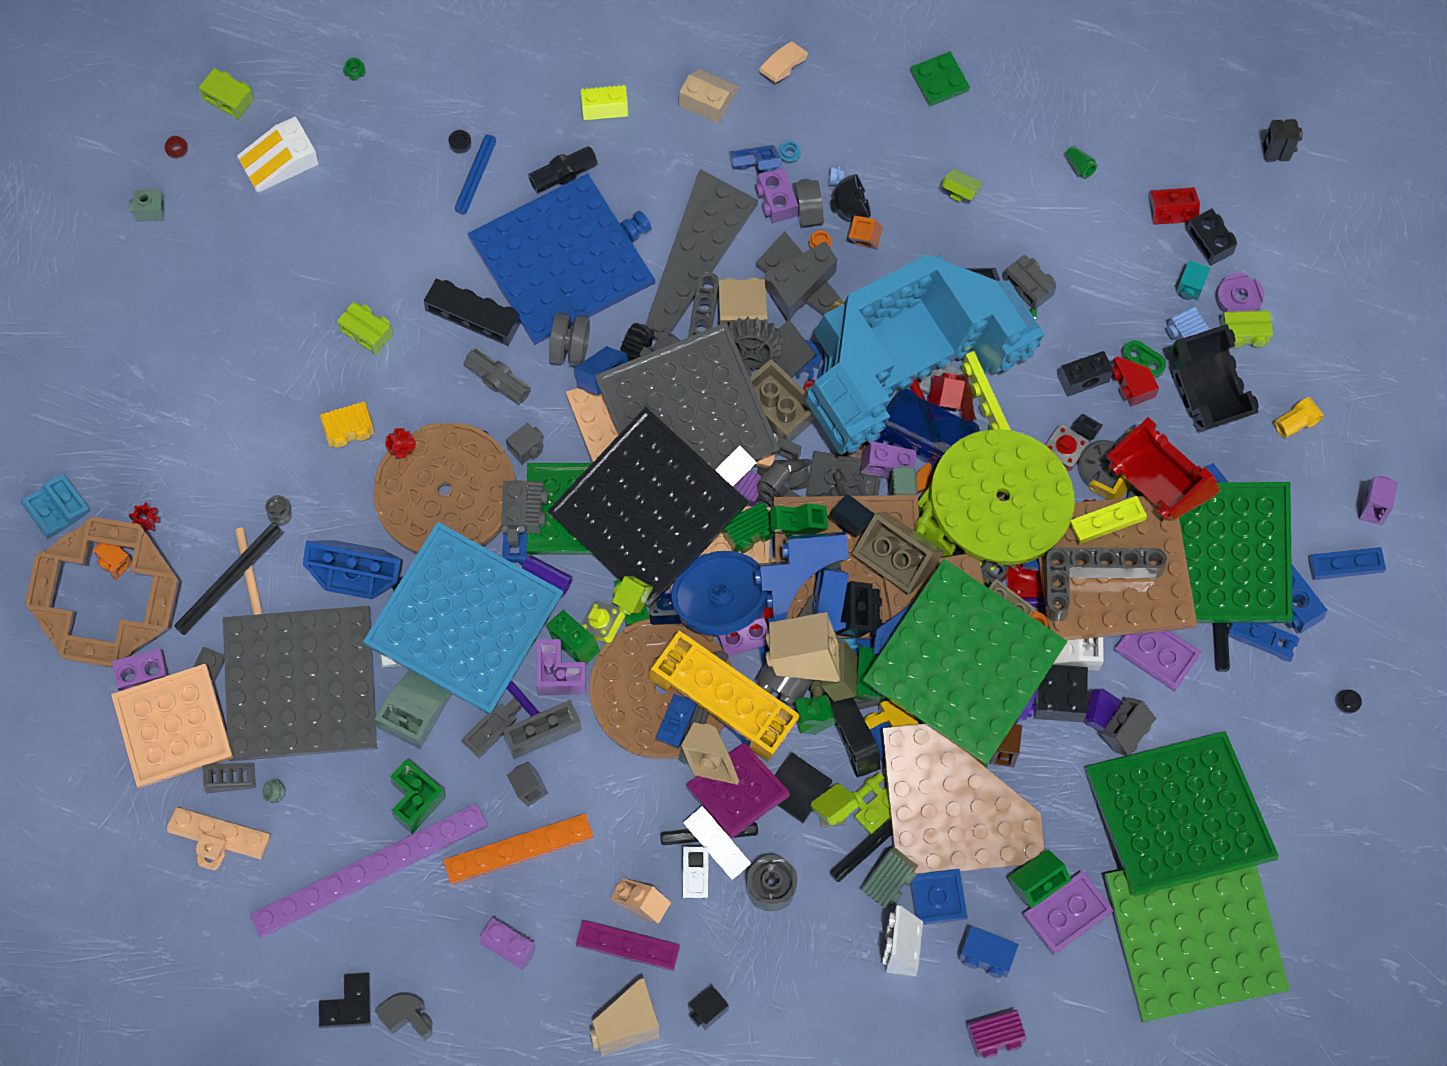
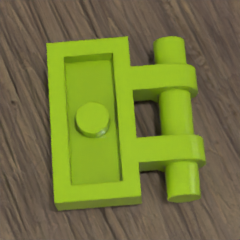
M880 772L874 777H869L865 780V785L857 792H852L860 803L858 807L860 811L854 816V819L869 835L891 817L888 786L884 790L879 786L885 780ZM872 792L876 797L866 804L863 799Z

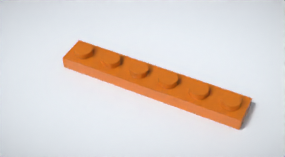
M585 813L444 859L443 862L450 884L454 885L593 839V834Z

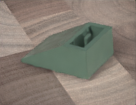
M408 670L386 698L375 717L377 728L421 749L449 700L451 693Z

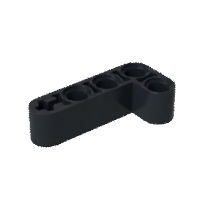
M824 692L823 695H827L830 699L836 718L834 724L849 751L850 763L855 776L859 778L880 770L878 746L854 698L851 697L834 702Z

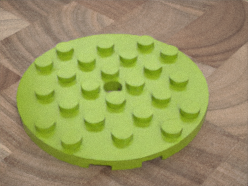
M984 430L970 434L957 441L940 459L933 475L930 490L932 510L945 536L952 543L955 542L964 549V553L981 561L997 562L998 565L1023 564L1036 560L1048 553L1066 533L1074 512L1073 485L1061 460L1040 441L1023 433L1010 430ZM999 491L1009 495V500L1000 501L996 494Z

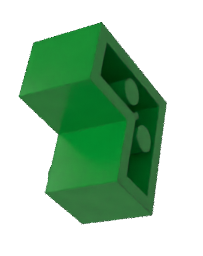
M406 759L390 776L392 785L405 795L391 812L393 818L413 834L445 799V794L439 785Z

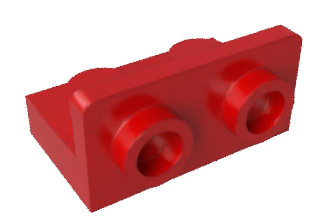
M1195 187L1150 190L1149 199L1154 211L1153 223L1155 225L1186 223L1199 215L1200 201Z

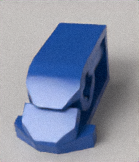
M823 567L818 572L812 614L827 612L836 632L846 627V623L841 621L849 574L841 569Z

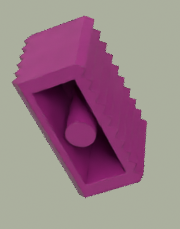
M1017 1009L968 1023L967 1026L976 1057L983 1055L984 1059L998 1055L997 1051L1007 1048L1008 1052L1020 1049L1022 1043L1027 1039Z

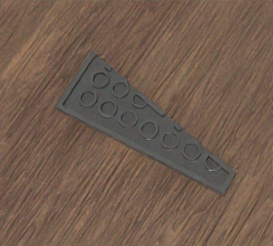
M702 169L698 172L645 324L654 330L653 340L655 341L658 340L662 332L672 333L695 298L699 276L704 272H713L758 205L757 199Z

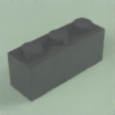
M571 700L502 730L513 759H516L580 731L581 722Z

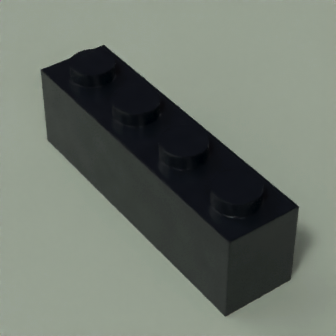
M436 278L424 299L426 312L506 346H509L521 324L520 314L514 308L498 305L494 300L487 297L485 299L479 297L473 291L458 288L448 280L442 281Z

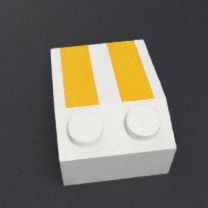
M296 116L275 125L237 155L257 193L319 165L316 151Z

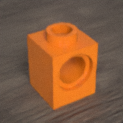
M854 216L849 238L856 245L877 249L883 226L876 219Z

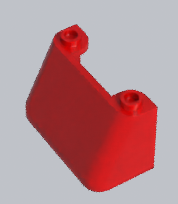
M1147 417L1106 455L1110 462L1108 467L1116 476L1121 474L1158 508L1156 511L1164 520L1169 518L1173 521L1212 499L1220 492L1214 475L1206 468L1202 469L1201 466L1197 467L1168 441L1165 434L1156 431V423Z

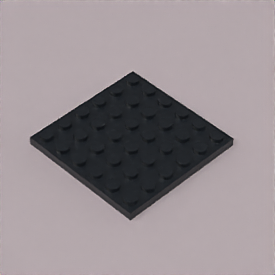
M645 406L549 508L548 512L621 581L624 576H635L652 586L653 589L645 603L651 607L750 502Z

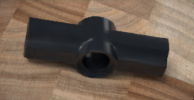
M587 146L568 156L566 154L557 155L548 165L529 173L528 178L534 191L538 193L557 183L563 185L573 181L577 174L598 165V161L593 149Z

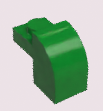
M806 503L796 508L777 505L770 508L772 531L785 533V536L810 535L828 529L826 505Z
M827 695L817 699L801 697L795 701L797 709L794 711L800 716L797 721L801 733L816 735L836 722L830 699Z

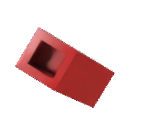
M1121 357L1113 359L1111 365L1114 370L1112 378L1119 383L1121 396L1125 401H1128L1130 407L1156 397L1159 386L1148 367Z

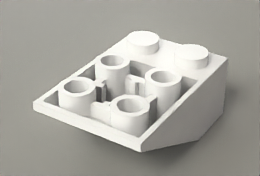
M1103 637L1067 640V644L1053 663V665L1088 667V670L1100 671L1104 661Z
M899 905L896 906L895 913L890 912L888 924L886 925L885 940H887L883 951L882 964L887 965L886 973L916 976L919 965L923 921Z

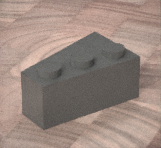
M825 241L766 272L765 286L787 320H790L793 314L808 301V298L815 291H818L836 272L837 258Z

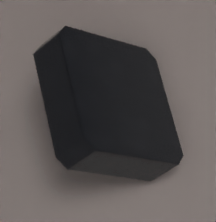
M845 495L830 513V517L839 523L838 526L847 533L850 531L855 536H859L868 527L875 515L850 495Z

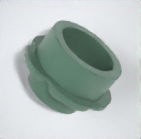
M277 779L267 781L263 787V797L266 801H270L273 804L278 803L284 796V786Z

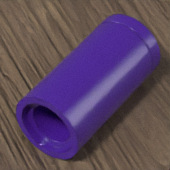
M532 555L526 558L521 567L562 590L563 595L561 598L565 596L573 581V576Z

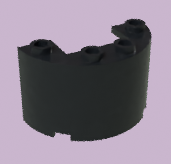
M1228 324L1176 340L1171 350L1172 357L1176 356V362L1172 364V369L1180 398L1190 418L1195 417L1198 420L1195 422L1196 426L1202 430L1259 413L1258 400L1256 396L1252 395L1251 391L1243 392L1244 383L1237 375L1235 369L1237 367L1236 360L1233 355H1230L1229 350L1235 347L1234 342L1236 339L1233 330L1229 329Z

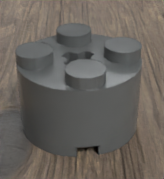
M767 662L757 678L760 682L758 686L770 694L773 691L780 693V699L791 706L794 705L797 699L804 697L813 679L776 676L773 667H769Z
M767 855L761 857L751 866L747 875L746 890L752 904L765 911H778L790 905L796 893V870L781 856ZM769 880H774V887H770L768 884Z

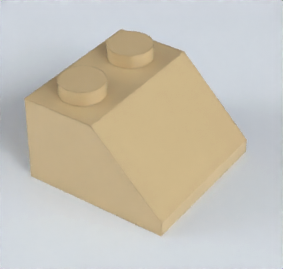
M698 69L689 74L679 91V106L720 123L739 86Z
M693 722L681 745L693 775L737 785L739 782L738 776L716 727L707 723Z

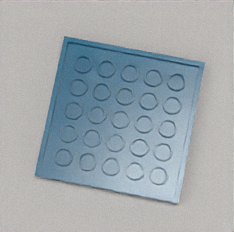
M437 521L364 639L363 645L491 715L562 597L563 591Z

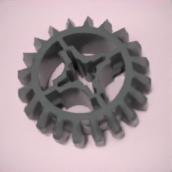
M747 316L745 320L738 317L736 322L730 321L728 327L745 366L755 371L756 368H761L770 359L777 362L782 352L783 339L779 329L775 328L774 323L768 324L767 319L761 321L758 319V316L755 319H750Z

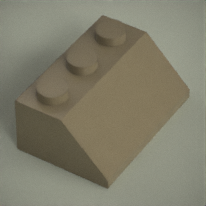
M888 512L875 513L852 552L854 556L908 594H911L932 573L944 553L940 548Z

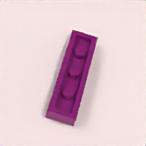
M584 920L582 921L576 942V947L670 971L675 969L680 945Z

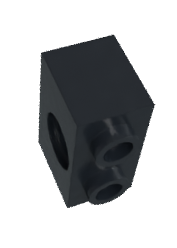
M1101 351L1061 365L1058 379L1066 396L1069 397L1110 382L1114 370L1105 351Z

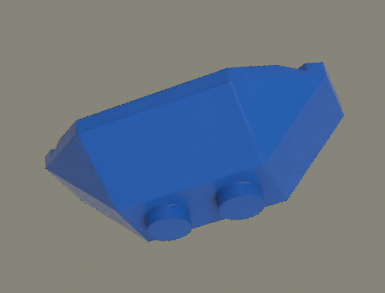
M337 540L306 541L303 566L325 591L367 599L375 598L398 582L401 558L383 549Z

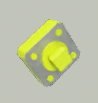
M595 601L591 604L581 625L595 637V640L610 643L626 615L617 609L618 606Z

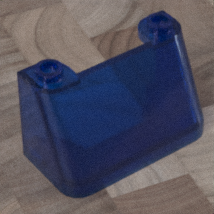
M904 389L899 390L886 407L890 417L885 424L886 428L880 433L881 436L874 442L883 444L885 441H889V445L894 446L896 443L906 449L916 450L917 455L935 463L936 469L942 456L953 444L970 434L980 432L979 425L974 421H966L918 397L912 390Z

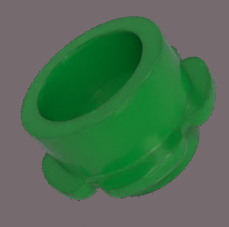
M350 58L345 62L343 72L350 79H358V77L363 76L365 73L364 63L358 58Z

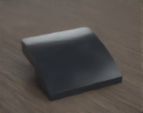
M792 752L776 774L777 779L786 787L790 796L777 806L804 824L813 812L811 802L825 793L833 780Z

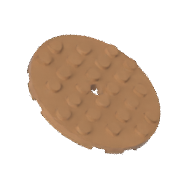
M439 422L422 426V429L411 433L415 439V447L411 453H407L406 458H396L395 455H390V452L387 451L375 475L373 498L381 524L391 538L399 545L418 554L437 521L481 546L490 542L502 530L503 481H514L516 478L512 463L505 450L492 436L467 424L457 422L455 424H441ZM443 485H449L451 493L440 495L439 488Z
M652 618L625 627L610 643H606L603 646L594 667H592L589 684L590 701L599 726L619 747L640 757L655 760L679 758L682 749L681 745L689 729L688 726L679 749L656 740L657 733L674 694L689 699L673 687L665 695L656 691L657 684L648 678L651 668L677 632L680 630L713 654L719 650L724 652V649L714 640L713 636L693 631L678 619ZM728 657L726 663L732 667L731 661ZM709 713L706 723L716 727L720 734L725 726Z

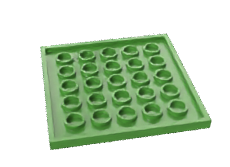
M1257 865L1136 897L1133 895L1124 870L1104 875L1142 1023L1290 990Z

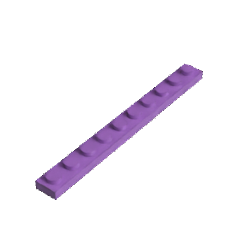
M475 803L250 914V918L259 937L262 939L487 828V823Z

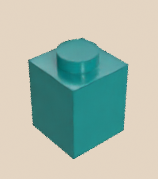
M1189 260L1176 293L1181 294L1186 299L1198 301L1211 268Z

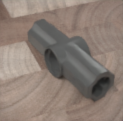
M476 348L468 353L463 362L464 366L482 378L483 383L492 391H500L518 405L527 399L531 387L514 376L504 363L493 361Z

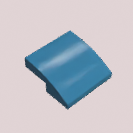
M64 474L43 483L41 490L21 499L22 506L46 539L63 531L89 512V507Z

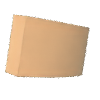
M791 41L776 51L760 67L759 71L776 83L789 76L792 67L805 61L808 52Z

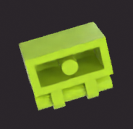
M930 497L929 501H926L923 506L924 512L922 516L917 519L915 532L944 551L941 557L950 556L953 554L957 544L955 542L952 543L939 527L932 510Z

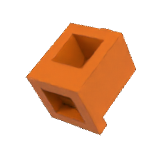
M98 543L93 549V553L98 558L97 564L105 571L109 570L115 581L131 566L132 561L129 555L118 546Z

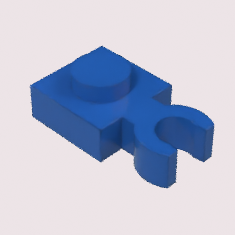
M806 340L817 355L796 374V379L800 378L801 373L806 372L809 374L808 380L812 381L814 377L813 368H820L825 350L821 344Z

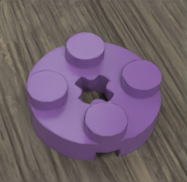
M1234 273L1227 276L1220 284L1217 292V302L1224 312L1259 311L1264 299V290L1261 283L1256 279L1253 280L1247 277L1248 274ZM1240 291L1246 297L1243 300L1236 298L1237 292Z

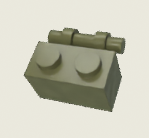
M845 640L839 642L840 681L813 680L811 683L813 698L817 699L823 696L824 692L834 702L856 696L857 654Z

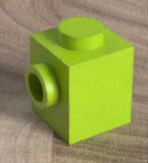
M624 576L622 582L618 583L614 589L613 595L615 596L612 602L618 605L617 609L627 615L641 613L653 587L635 576Z

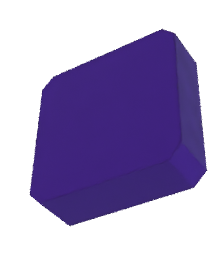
M1103 688L1092 690L1086 722L1100 732L1107 727L1106 724L1112 719V716H1115V713L1118 712L1117 709L1120 708V705H1123L1122 701Z

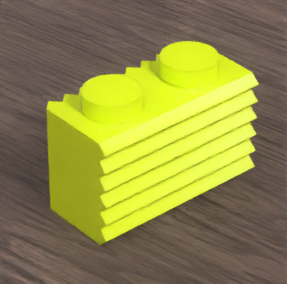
M625 85L581 89L583 120L628 116Z

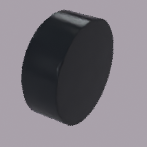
M464 130L452 132L448 139L450 149L458 154L467 152L472 145L471 136Z

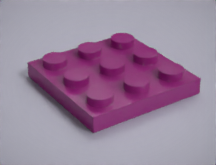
M745 742L729 753L739 779L737 785L700 776L695 777L686 784L687 790L730 839L790 796L786 787Z

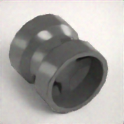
M275 495L267 500L265 510L269 521L277 526L286 525L292 518V512L287 499L283 496Z

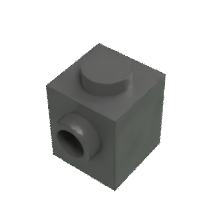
M527 422L506 439L507 449L523 465L530 458L534 459L541 454L544 448V436L537 427L532 428Z
M528 762L517 766L512 772L507 774L517 797L528 807L549 794L537 770Z

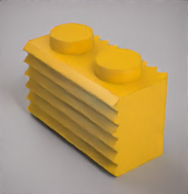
M364 401L320 414L329 447L340 448L347 445L349 441L356 439L364 441L375 434Z

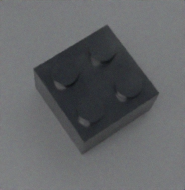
M1052 665L1035 691L1037 695L1035 697L1034 719L1083 722L1087 714L1088 667Z

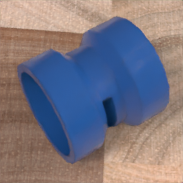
M640 210L634 213L631 219H625L620 223V226L631 242L639 238V234L646 233L652 229L649 220Z

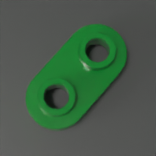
M1131 340L1125 344L1122 352L1124 359L1148 367L1154 378L1160 377L1164 373L1166 361L1159 353L1138 340ZM1134 352V353H1136L1138 356H1137V357H1133V356H1131L1130 353ZM1154 365L1157 369L1153 370L1149 366Z

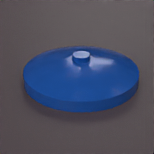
M716 551L698 557L673 584L672 602L680 621L693 631L706 635L734 633L754 622L763 612L767 604L766 594L769 593V591H762L760 585L755 583V570H759L758 562L748 555L734 551Z

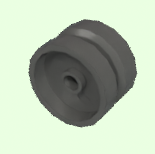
M556 313L550 334L549 362L562 364L566 359L567 352L570 365L578 366L585 361L590 334V317L577 315L571 329L570 314Z

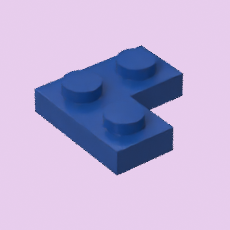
M774 145L729 152L733 167L747 168L750 164L756 163L758 169L765 172L774 171L776 167H782L781 157Z

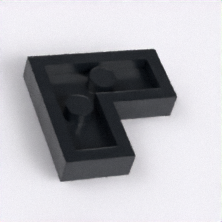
M369 973L344 975V1000L319 1001L320 1029L371 1026Z

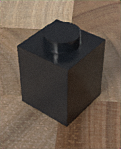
M712 986L689 1005V1012L691 1014L688 1016L697 1027L701 1025L706 1030L729 1011V1005Z

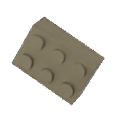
M772 359L750 377L772 432L777 434L778 439L781 437L788 441L794 440L817 419L805 401L808 393Z

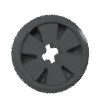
M1099 440L1092 442L1082 451L1078 462V471L1080 477L1087 485L1094 480L1112 489L1114 488L1121 474L1116 476L1109 467L1108 470L1106 468L1101 469L1100 465L1101 462L1103 464L1107 462L1110 465L1106 455L1118 445L1117 443L1109 440Z

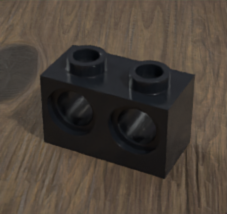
M1213 208L1189 220L1186 232L1210 266L1234 254L1237 246L1236 237L1227 230L1223 218L1216 214ZM1203 226H1209L1211 229H1206ZM1215 243H1220L1224 247H1219Z

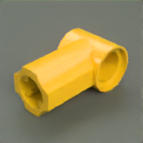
M1307 397L1300 401L1293 410L1276 419L1274 424L1279 435L1286 439L1304 427L1310 428L1323 419L1324 414L1313 399Z

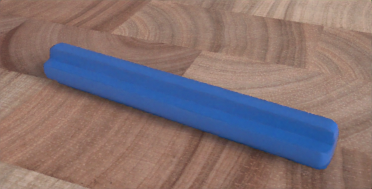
M486 134L482 140L456 202L455 211L464 215L468 211L496 144V137Z

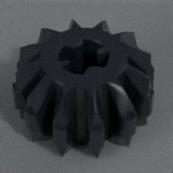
M633 323L620 348L621 352L626 353L628 361L641 357L639 353L643 347H651L654 339V330L644 324Z

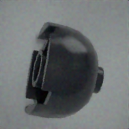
M857 174L841 179L836 184L834 198L831 199L834 211H839L842 217L853 221L854 216H871L869 201L865 198V189Z

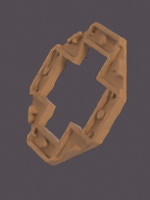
M91 517L82 526L74 531H70L57 540L47 550H43L35 555L25 604L33 613L47 637L52 641L62 659L113 668V660L129 657L170 628L179 580L140 524ZM89 542L134 549L130 572L153 577L144 623L120 619L115 643L70 635L75 612L51 608L61 561L85 565Z

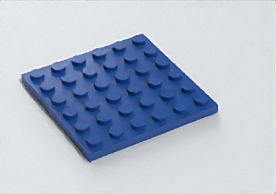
M588 173L468 233L469 240L510 307L520 314V323L534 345L550 338L557 312L570 314L572 326L577 315L591 317L655 284V278L620 226L617 218Z

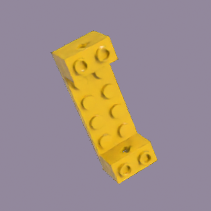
M680 630L653 665L648 676L651 681L667 692L671 687L675 688L751 742L749 748L767 762L770 761L800 717L793 709Z

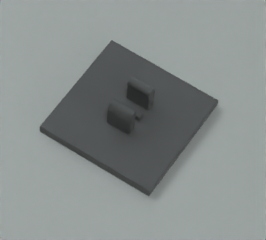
M787 320L779 328L783 344L781 355L775 363L792 378L817 354L791 321Z

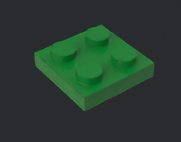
M951 51L910 67V73L929 107L970 90V85Z

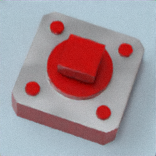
M1059 425L1045 446L1054 452L1066 470L1070 471L1079 461L1082 451L1089 445V442L1065 425Z

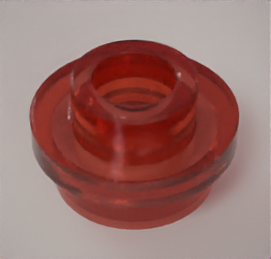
M171 136L167 139L164 146L166 154L172 158H180L188 150L186 141L179 136ZM176 146L180 147L179 149L173 150V148Z

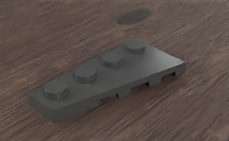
M784 231L756 262V267L766 274L767 271L803 252ZM826 282L808 298L806 304L823 316L825 313L839 307L842 304V299L830 284Z

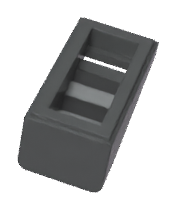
M254 763L202 766L203 786L206 794L256 788ZM247 770V782H243L242 771ZM232 772H236L237 782L232 781ZM222 773H226L227 783H222ZM212 774H216V783H212Z

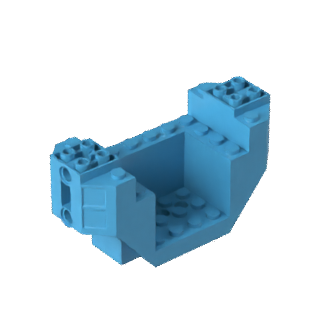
M926 254L848 294L843 305L823 315L814 334L826 351L823 375L812 386L808 387V395L805 401L839 454L841 455L847 451L850 454L858 450L862 443L866 441L869 443L874 442L881 436L880 433L886 428L885 424L890 417L886 411V406L890 401L889 397L894 394L895 390L899 388L904 390L910 387L914 380L918 378L923 380L929 377L933 370L937 368L944 369L952 363V360L956 358L961 360L965 358L967 353L973 351L985 374L990 371L996 373L1002 369L1007 371L1020 359L1026 361L1034 355L1033 351L1041 345L1040 341L1045 334L1010 281H996L946 262L941 255L933 257Z

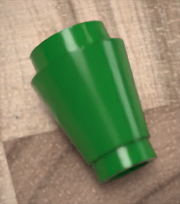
M1071 146L1065 152V156L1079 176L1088 178L1096 171V160L1080 149Z

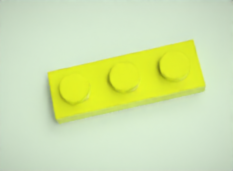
M1135 496L1070 520V526L1080 545L1145 521L1147 515L1138 497Z

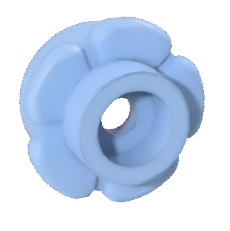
M839 165L837 167H830L828 175V185L836 186L844 178V170H840Z

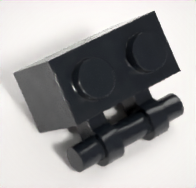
M849 581L847 583L841 621L846 623V627L838 630L837 635L860 638L870 633V637L875 638L876 630L882 626V619H880V607H882L880 589H872V584L856 581Z

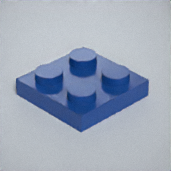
M960 869L917 874L911 883L915 915L923 921V925L967 920L968 916Z

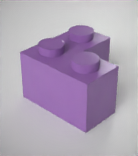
M561 639L536 640L537 695H586L585 662H562Z

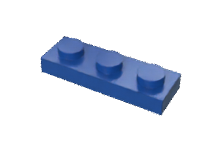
M1381 547L1311 554L1309 557L1314 580L1384 573L1386 570Z

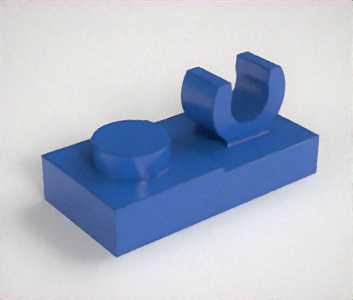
M674 694L657 733L656 740L679 749L697 704L692 700Z

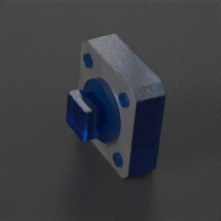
M663 593L659 600L649 607L650 624H683L675 612L672 593Z

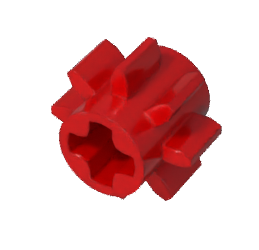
M394 428V433L387 435L385 446L390 455H395L396 458H406L407 453H411L414 450L415 439L410 434V431H405L404 428Z
M147 502L141 506L134 505V512L128 515L130 520L133 521L132 523L140 524L145 531H155V523H160L159 517L155 516L158 513L156 507L150 509Z

